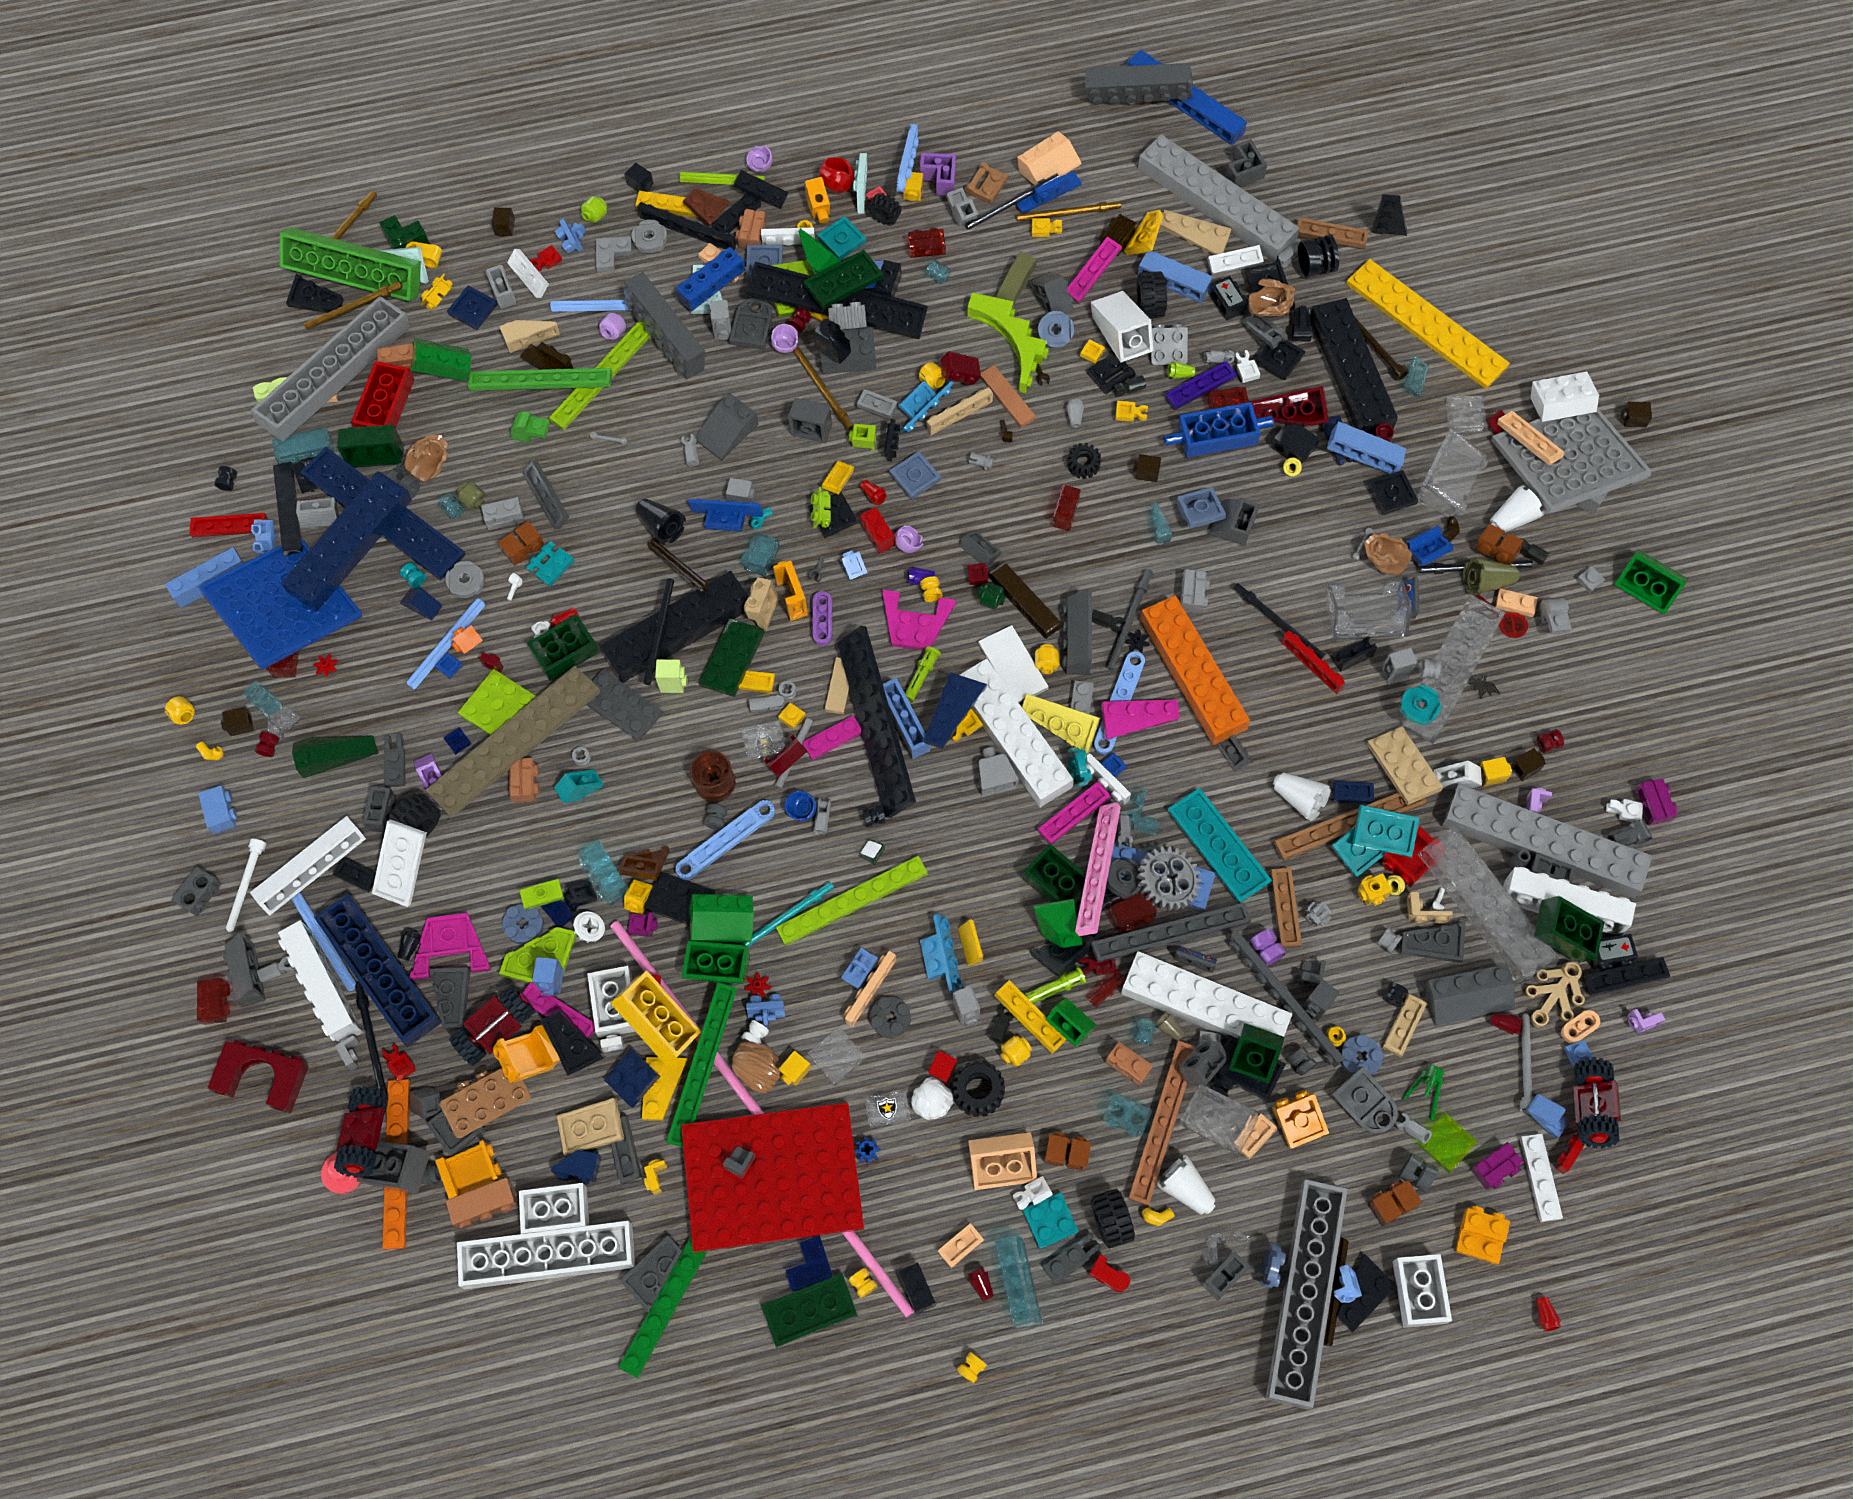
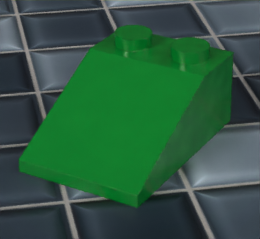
M801 228L798 232L807 261L813 267L812 271L815 274L841 262L836 255Z

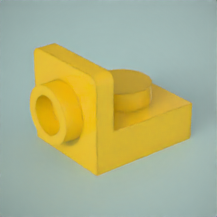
M634 879L624 895V909L643 914L644 904L653 885Z

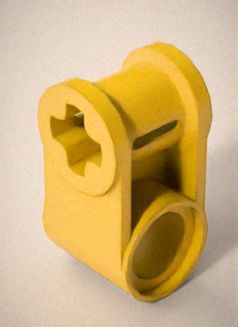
M409 242L406 245V248L420 247L425 266L437 268L442 254V249L439 246L418 242Z

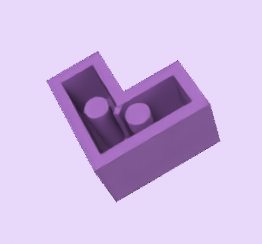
M921 153L920 173H923V180L936 181L937 195L946 196V193L954 191L956 154Z

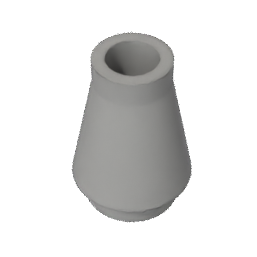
M1070 400L1066 406L1070 427L1080 428L1085 406L1082 400Z

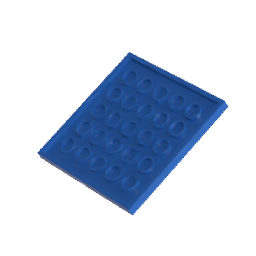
M303 539V552L284 556L282 545L198 586L199 591L260 670L273 665L362 617V612L340 585L317 612L286 592L282 585L283 580L310 550Z

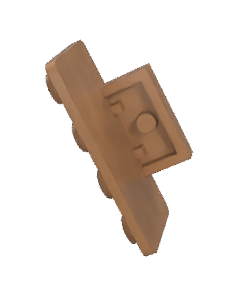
M502 1068L495 1072L483 1070L475 1075L476 1079L470 1082L465 1080L457 1085L458 1088L453 1091L454 1094L441 1100L439 1103L455 1137L462 1138L530 1100L531 1095L524 1081L520 1080L510 1084L508 1078L503 1074Z

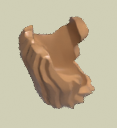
M1261 279L1259 285L1265 287L1256 293H1252L1248 298L1249 311L1253 315L1258 317L1280 316L1286 314L1292 307L1296 289L1280 281Z
M427 435L411 445L406 453L404 462L406 471L419 479L420 482H426L428 479H433L441 471L443 462L448 457L446 452L448 445L441 435Z
M1380 533L1378 535H1371L1364 542L1368 559L1382 573L1402 574L1411 561L1412 552L1401 538H1391L1388 534Z
M741 1042L733 1055L732 1070L750 1089L765 1094L771 1091L775 1082L780 1077V1072L775 1064H778L779 1058L770 1047L754 1042Z

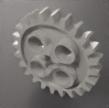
M1162 846L1158 851L1153 849L1151 854L1148 853L1145 859L1140 862L1141 866L1137 868L1141 873L1136 878L1142 880L1137 885L1144 887L1141 894L1147 893L1146 900L1152 898L1153 906L1159 903L1160 910L1166 906L1167 911H1170L1172 908L1177 911L1180 907L1184 909L1194 901L1193 899L1198 896L1197 892L1201 889L1197 884L1202 880L1196 878L1200 871H1194L1197 864L1191 865L1192 857L1186 859V852L1180 855L1178 848L1172 852L1171 846L1166 850ZM1173 865L1178 868V871L1173 868ZM1154 868H1157L1160 871V874H1158ZM1178 883L1183 886L1184 890L1178 886ZM1160 887L1165 889V893L1160 890Z

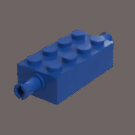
M1252 402L1180 415L1178 422L1179 433L1165 434L1163 438L1165 446L1181 443L1186 458L1258 445L1261 434L1260 429L1274 427V420L1272 415L1256 418Z

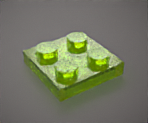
M1444 1113L1429 1129L1432 1132L1429 1141L1426 1144L1418 1141L1417 1145L1450 1173L1478 1141L1447 1113Z

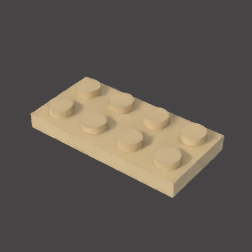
M1403 726L1368 741V747L1407 805L1442 791V784Z

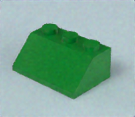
M414 338L411 371L466 382L471 368V353L469 349Z
M1638 549L1614 585L1665 615L1689 578Z
M692 894L689 905L691 941L752 942L753 895Z
M688 941L681 978L743 984L748 974L750 962L749 946Z

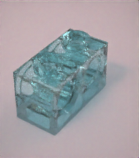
M1113 1093L1103 1121H1106V1125L1111 1128L1118 1129L1120 1127L1126 1130L1125 1133L1132 1137H1142L1152 1109ZM1118 1108L1122 1111L1123 1115L1115 1117L1111 1111ZM1139 1117L1142 1120V1124L1139 1126L1134 1125L1131 1122V1118Z

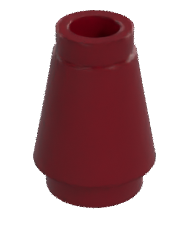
M1493 1013L1490 1025H1494L1511 1035H1519L1523 1019L1518 1018V1015Z
M983 1267L968 1274L969 1283L982 1301H986L994 1296L988 1272Z

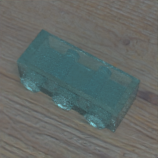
M327 428L300 432L289 436L283 442L278 438L272 439L274 456L278 464L287 462L296 464L299 460L317 456L325 447L334 452L332 436Z
M597 840L578 851L581 857L578 861L583 870L586 868L589 870L588 878L592 885H598L600 890L597 893L603 902L607 900L611 906L624 898L628 887L600 841Z

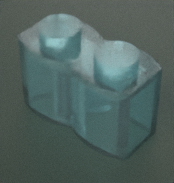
M757 533L755 537L751 538L749 543L750 549L743 554L741 562L743 563L744 570L765 577L780 545L778 539Z

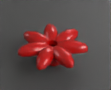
M328 654L326 659L319 656L320 662L313 664L314 667L318 668L316 671L317 675L323 672L325 677H328L329 670L332 672L337 671L333 665H336L338 660H331L332 655Z
M756 973L755 980L748 977L747 981L751 985L745 987V990L752 991L751 996H756L759 993L764 998V990L771 989V986L765 984L769 977L766 976L761 979L759 973Z

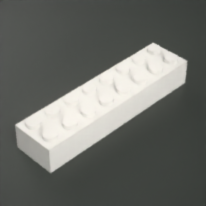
M985 659L960 674L961 676L987 684V688L981 693L971 709L982 722V727L1001 754H1006L1016 775L1037 805L1041 808L1073 787L1074 779L990 662Z
M1139 951L1136 954L1121 992L1122 995L1161 1011H1166L1173 1016L1215 1033H1221L1222 1036L1227 1038L1231 1035L1238 1039L1244 1023L1284 1037L1292 1017V1013Z
M629 1221L457 1242L459 1287L465 1290L635 1267L633 1226Z

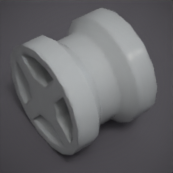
M1423 659L1421 678L1432 677V679L1438 680L1441 661L1435 660L1432 662L1429 659Z
M1388 928L1377 944L1386 947L1387 951L1391 953L1402 936L1395 935Z

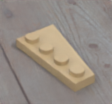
M1164 210L1160 229L1177 238L1182 237L1190 245L1193 246L1195 244L1207 254L1210 252L1214 255L1224 253L1232 230L1228 227Z

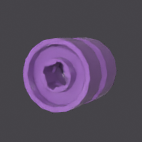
M1271 928L1262 931L1249 941L1253 950L1260 952L1259 957L1267 966L1275 963L1287 953L1281 943H1276V935Z

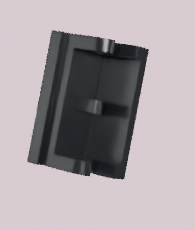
M1369 636L1343 650H1337L1331 655L1340 672L1374 656L1377 646L1375 643L1370 645Z

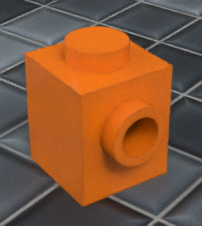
M469 625L465 629L460 627L453 632L454 636L451 638L453 643L451 645L457 653L465 654L483 640L473 626Z

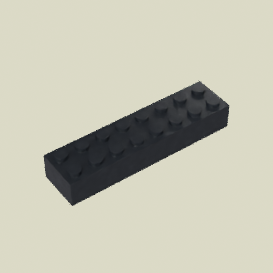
M1347 298L1313 306L1310 322L1354 427L1371 435L1375 433L1377 426L1382 423L1389 424L1394 429L1398 416Z
M732 571L707 584L709 587L704 592L697 589L669 605L657 660L668 658L728 623L729 618L734 620L746 613L744 605L749 596ZM660 611L599 645L602 655L618 680L622 683L645 671V664L649 660Z

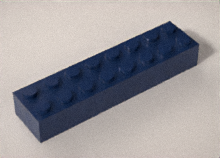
M377 471L283 580L282 585L286 592L317 612L412 501L409 491Z
M348 893L314 917L405 1046H411L441 1024L438 1016L358 904Z

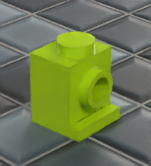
M854 424L853 431H850L849 442H852L853 447L871 448V450L875 451L876 425Z

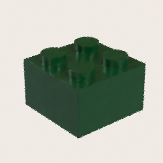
M1244 1023L1231 1058L1229 1069L1269 1083L1282 1050L1284 1037Z

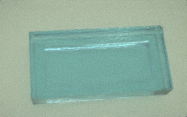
M1418 357L1411 359L1404 389L1416 398L1422 394L1428 365Z

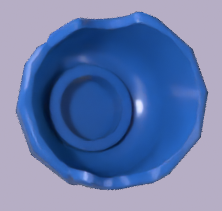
M795 791L789 794L785 800V810L792 819L798 821L810 820L816 812L817 803L814 797L807 792Z

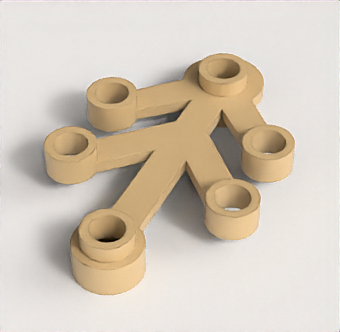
M1566 962L1562 965L1561 969L1547 971L1540 969L1535 974V979L1540 983L1546 982L1548 978H1562L1558 984L1529 985L1525 989V996L1530 999L1535 998L1537 995L1551 993L1542 1008L1536 1010L1531 1015L1530 1021L1532 1025L1541 1028L1548 1023V1013L1558 998L1562 1010L1560 1013L1561 1021L1568 1023L1574 1018L1565 988L1569 983L1573 994L1570 1002L1573 1006L1580 1007L1585 1002L1578 983L1582 971L1577 963ZM1567 970H1572L1574 974L1569 975ZM1539 973H1543L1545 979L1540 978ZM1528 989H1533L1535 994L1531 995ZM1578 997L1581 1003H1577L1574 998ZM1564 1013H1568L1570 1019H1566ZM1535 1017H1540L1542 1022L1538 1023Z

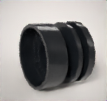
M1332 235L1319 236L1316 241L1310 238L1299 242L1298 261L1304 277L1310 278L1318 276L1320 272L1328 274L1338 270L1339 251Z

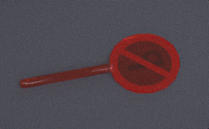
M1474 595L1502 617L1499 627L1504 635L1509 638H1520L1525 635L1528 630V622L1523 615L1516 612H1509L1504 615L1482 596Z

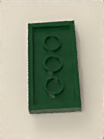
M862 250L804 280V286L821 308L825 309L883 279V272L866 251Z
M729 618L700 679V687L735 697L739 685L745 677V672L748 670L765 634L764 629Z
M843 1273L761 1305L776 1348L858 1316Z

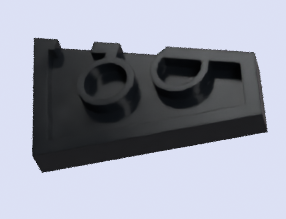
M1382 194L1373 222L1372 233L1407 236L1401 196Z
M296 274L286 304L292 308L328 313L342 307L344 298L342 295L328 288H322L316 285L315 282L303 279L302 276Z
M1098 932L1083 935V945L1066 948L1049 942L1044 948L1031 950V956L1057 977H1060L1092 950L1091 943L1101 940L1102 935Z
M1366 1254L1363 1255L1360 1265L1355 1272L1362 1296L1355 1298L1354 1301L1349 1303L1343 1302L1337 1314V1318L1351 1332H1354L1397 1286Z

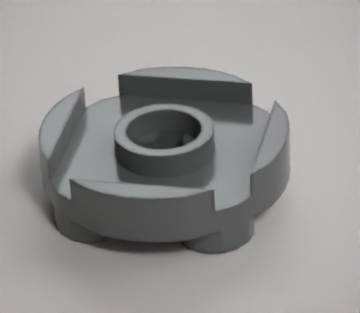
M1116 859L1112 861L1106 883L1108 889L1122 899L1136 896L1143 888V886L1137 885L1142 880L1136 878L1141 873L1137 870L1140 865L1131 859L1126 861ZM1120 875H1127L1129 877L1128 881L1122 880Z
M896 997L880 998L874 1004L870 1013V1021L875 1032L879 1036L888 1039L903 1035L911 1023L909 1006L903 1000ZM894 1013L896 1020H892L891 1023L887 1022L886 1014Z

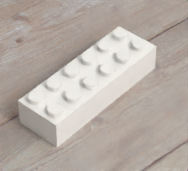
M1515 867L1504 881L1500 902L1539 913L1542 900L1561 896L1604 921L1603 933L1620 936L1632 925L1636 903L1630 902L1627 898L1613 897L1604 891H1593L1584 885H1573L1564 879H1553L1544 873H1533L1524 867Z
M300 920L278 932L281 938L278 940L279 944L289 954L287 960L292 968L295 967L298 973L295 975L299 983L303 984L307 989L304 993L309 1002L312 1001L314 1004L313 1011L316 1017L324 1023L321 1027L326 1036H330L332 1041L336 1040L339 1043L346 1036L354 1035L356 1037L362 1034L363 1031L310 929Z

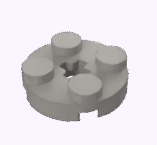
M656 220L640 222L639 226L636 229L634 227L632 231V240L637 251L640 253H654L664 250L667 243L666 228ZM648 234L652 235V238L650 239L645 237H648Z
M470 561L458 562L453 565L454 568L451 571L448 570L445 582L453 596L469 598L481 593L485 579L482 570L475 563ZM465 576L469 579L466 583L460 582Z

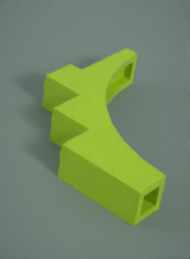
M972 292L968 304L967 317L993 327L1010 343L1017 355L1021 369L1019 392L1026 394L1028 387L1032 386V372H1036L1037 364L1042 365L1043 359L1048 357L1049 348H1046L1047 340L1031 337L1030 321L1015 318L1016 309H1013L1014 301Z

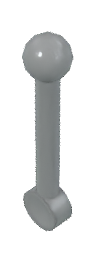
M596 432L590 434L592 440L598 438L620 442L621 444L627 443V439L624 437L621 439L597 435Z
M1371 528L1365 530V536L1357 552L1353 554V559L1358 560L1360 558L1364 542L1373 533Z

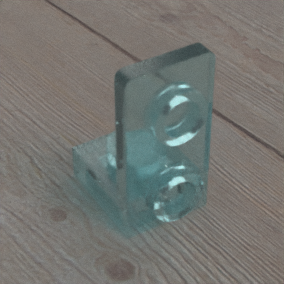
M1144 788L1142 794L1138 793L1136 805H1139L1138 812H1133L1131 820L1132 823H1135L1133 830L1157 835L1160 822L1152 817H1141L1147 794V788Z

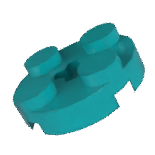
M1428 686L1411 687L1404 693L1401 699L1400 712L1415 724L1428 725L1437 718L1442 706L1438 699L1439 695ZM1416 702H1424L1423 706L1426 708H1418Z
M1071 748L1068 750V754L1071 753V758H1068L1070 775L1074 780H1077L1076 787L1086 786L1088 781L1092 780L1091 771L1089 768L1087 769L1086 765L1087 753L1085 749Z

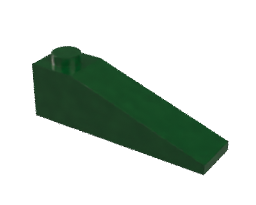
M373 735L310 737L293 743L292 749L296 770L303 778L379 754Z

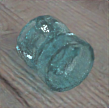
M933 260L926 270V275L930 278L934 277L938 283L943 284L950 275V268L942 266L937 260Z
M452 493L443 495L438 501V506L446 511L445 513L450 519L457 518L464 511V506L456 501V497Z
M1138 1019L1136 1022L1137 1031L1134 1033L1132 1040L1141 1045H1153V1032L1156 1031L1157 1024L1149 1020Z

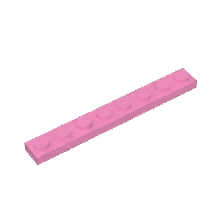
M1117 802L1099 807L1075 930L1078 936L1098 932L1121 809Z

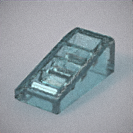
M1155 502L1152 507V519L1156 543L1159 546L1170 542L1172 531L1159 504Z
M256 680L241 693L269 719L283 708V705Z

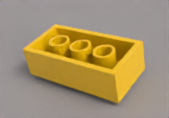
M647 970L636 977L610 1002L665 1065L677 1058L701 1033L700 1029Z

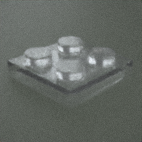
M1483 396L1446 397L1445 406L1449 432L1486 431L1487 422L1485 421L1486 414Z
M840 1027L808 1053V1056L834 1086L866 1060L863 1053Z

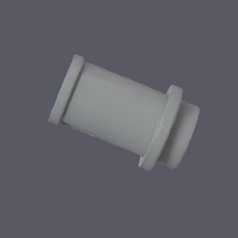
M972 452L970 455L972 459L969 460V463L982 466L987 470L992 468L994 458H991L990 455L984 456Z

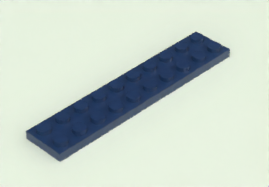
M327 447L300 472L303 477L329 497H334L335 501L345 509L370 481V479ZM407 507L382 535L383 538L440 581L446 576L448 570L451 571L454 567L453 565L466 555L465 551Z

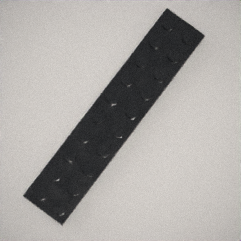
M755 261L746 289V295L829 316L828 308H832L831 305L822 309L804 286V280L812 276ZM865 289L835 303L843 304V307L850 306V303L861 302V305H865L867 326L920 339L928 309L927 305Z
M859 626L839 641L837 645L885 818H892L914 804L916 799L866 626Z

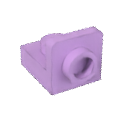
M1533 788L1527 795L1526 809L1540 813L1542 802L1546 803L1552 797V792H1548L1543 788Z
M1635 1009L1628 1014L1629 1025L1632 1029H1635L1637 1034L1659 1026L1665 1021L1662 1012L1656 1015L1651 1012L1641 1017L1638 1009Z

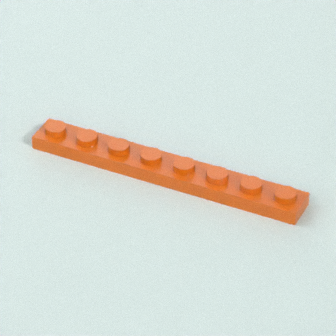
M409 1079L398 1082L397 1080L388 1081L387 1143L409 1145V1092L411 1086ZM384 1188L382 1249H406L407 1192Z

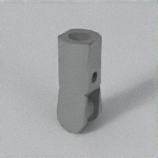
M1295 238L1279 254L1278 261H1280L1282 268L1287 267L1292 259L1298 255L1300 239Z
M776 695L749 699L751 713L781 710L785 706L784 698Z
M821 798L818 799L813 832L816 834L825 835L827 833L831 799L828 801H823ZM820 808L827 809V811L820 812Z

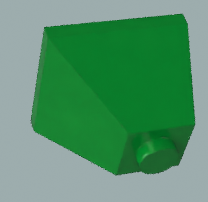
M1074 899L1034 905L1042 937L1062 948L1083 945L1082 936H1078L1075 932L1078 912Z

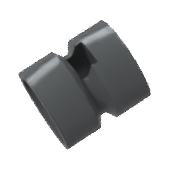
M397 467L393 468L387 475L388 478L406 488L411 499L417 495L421 485L419 479Z
M1412 1153L1404 1164L1399 1178L1404 1181L1409 1180L1410 1183L1414 1182L1416 1188L1426 1193L1435 1180L1439 1169L1430 1163L1424 1164L1423 1159ZM1416 1168L1421 1169L1418 1176L1414 1175Z

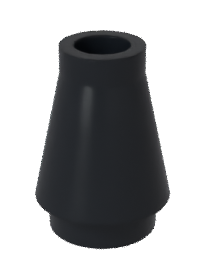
M408 930L401 934L398 958L410 960V957L420 943V934Z

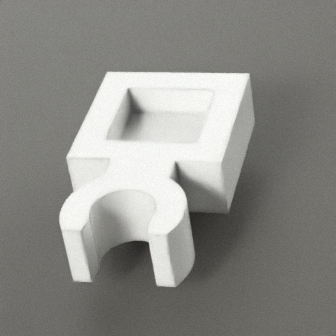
M1247 350L1244 351V358L1236 353L1235 361L1238 363L1236 369L1242 383L1259 379L1260 372L1255 360L1249 361V352Z
M1041 1176L1025 1185L1026 1190L1024 1192L1019 1191L1013 1194V1198L1017 1202L1019 1209L1022 1210L1030 1202L1036 1205L1053 1194L1044 1177Z

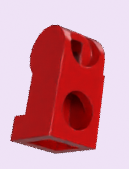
M1100 1254L1089 1276L1116 1292L1125 1291L1130 1284L1129 1275L1126 1272L1116 1271L1105 1263L1108 1258Z

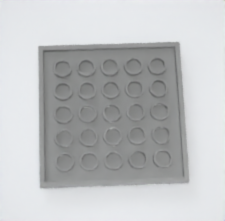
M1598 408L1597 412L1544 422L1541 419L1529 422L1532 427L1564 451L1563 457L1551 465L1546 464L1507 431L1492 436L1494 445L1549 513L1650 477L1652 472Z

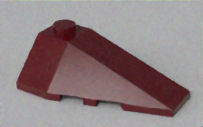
M1323 386L1250 401L1252 402L1256 418L1272 415L1274 422L1299 423L1305 426L1329 423L1328 406Z

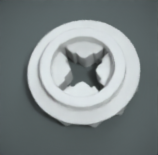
M588 911L580 913L572 925L575 929L574 934L579 936V940L583 939L587 943L596 942L603 936L605 931V925L600 916ZM587 923L589 924L590 928H593L589 933L587 931V928L584 927Z

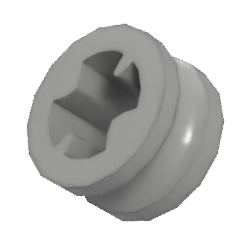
M784 681L779 685V695L784 700H791L796 696V687L791 681ZM784 688H791V693L787 694L786 692L784 694Z
M577 747L572 752V759L576 765L586 766L590 762L591 756L586 748ZM584 753L585 758L578 760L577 755Z

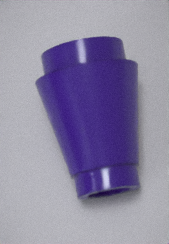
M912 567V569L908 568L907 582L912 585H919L924 578L935 577V571Z

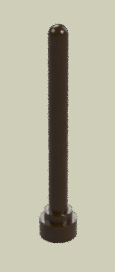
M1356 318L1363 337L1392 368L1393 376L1396 380L1400 381L1406 377L1409 370L1404 365L1397 364Z

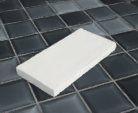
M1012 625L978 641L987 660L1019 704L1024 702L1026 694L1036 696L1048 690L1047 683L1035 667L1034 661Z
M391 819L387 821L372 894L406 907L411 905L427 832Z

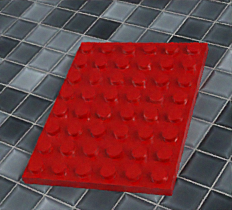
M848 1103L682 1124L694 1253L864 1230ZM736 1147L755 1153V1159L743 1179L725 1170L723 1167L724 1161L727 1157H731Z

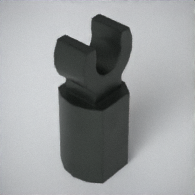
M1141 375L1126 380L1125 383H1118L1114 385V393L1116 397H1120L1127 392L1130 394L1145 389V378Z
M1523 539L1524 542L1520 553L1526 554V557L1543 565L1549 552L1534 544L1530 545Z
M1094 609L1092 623L1106 628L1111 627L1116 633L1121 632L1122 628L1116 624L1124 625V618H1114L1110 614Z
M1004 1006L1000 1009V1018L996 1020L989 1037L991 1041L999 1044L1004 1040L1010 1026L1009 1022L1014 1019L1012 1013L1009 1016L1004 1014Z

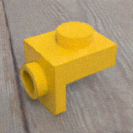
M653 1160L648 1163V1166L644 1167L647 1176L644 1178L647 1191L651 1190L654 1195L662 1192L656 1172L668 1168L664 1160Z

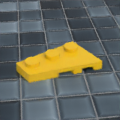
M1160 210L1147 212L1124 249L1127 256L1153 250L1163 218V213Z
M646 1057V1062L661 1077L643 1096L642 1120L664 1121L677 1084H679L684 1067L687 1065L688 1058H675L665 1065L659 1057Z

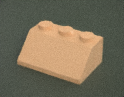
M1059 131L1017 157L1019 173L1034 185L1038 184V181L1043 178L1047 179L1056 173L1060 177L1081 165V161L1071 142Z
M1031 1132L968 1141L975 1190L1025 1184L1037 1179L1035 1151Z

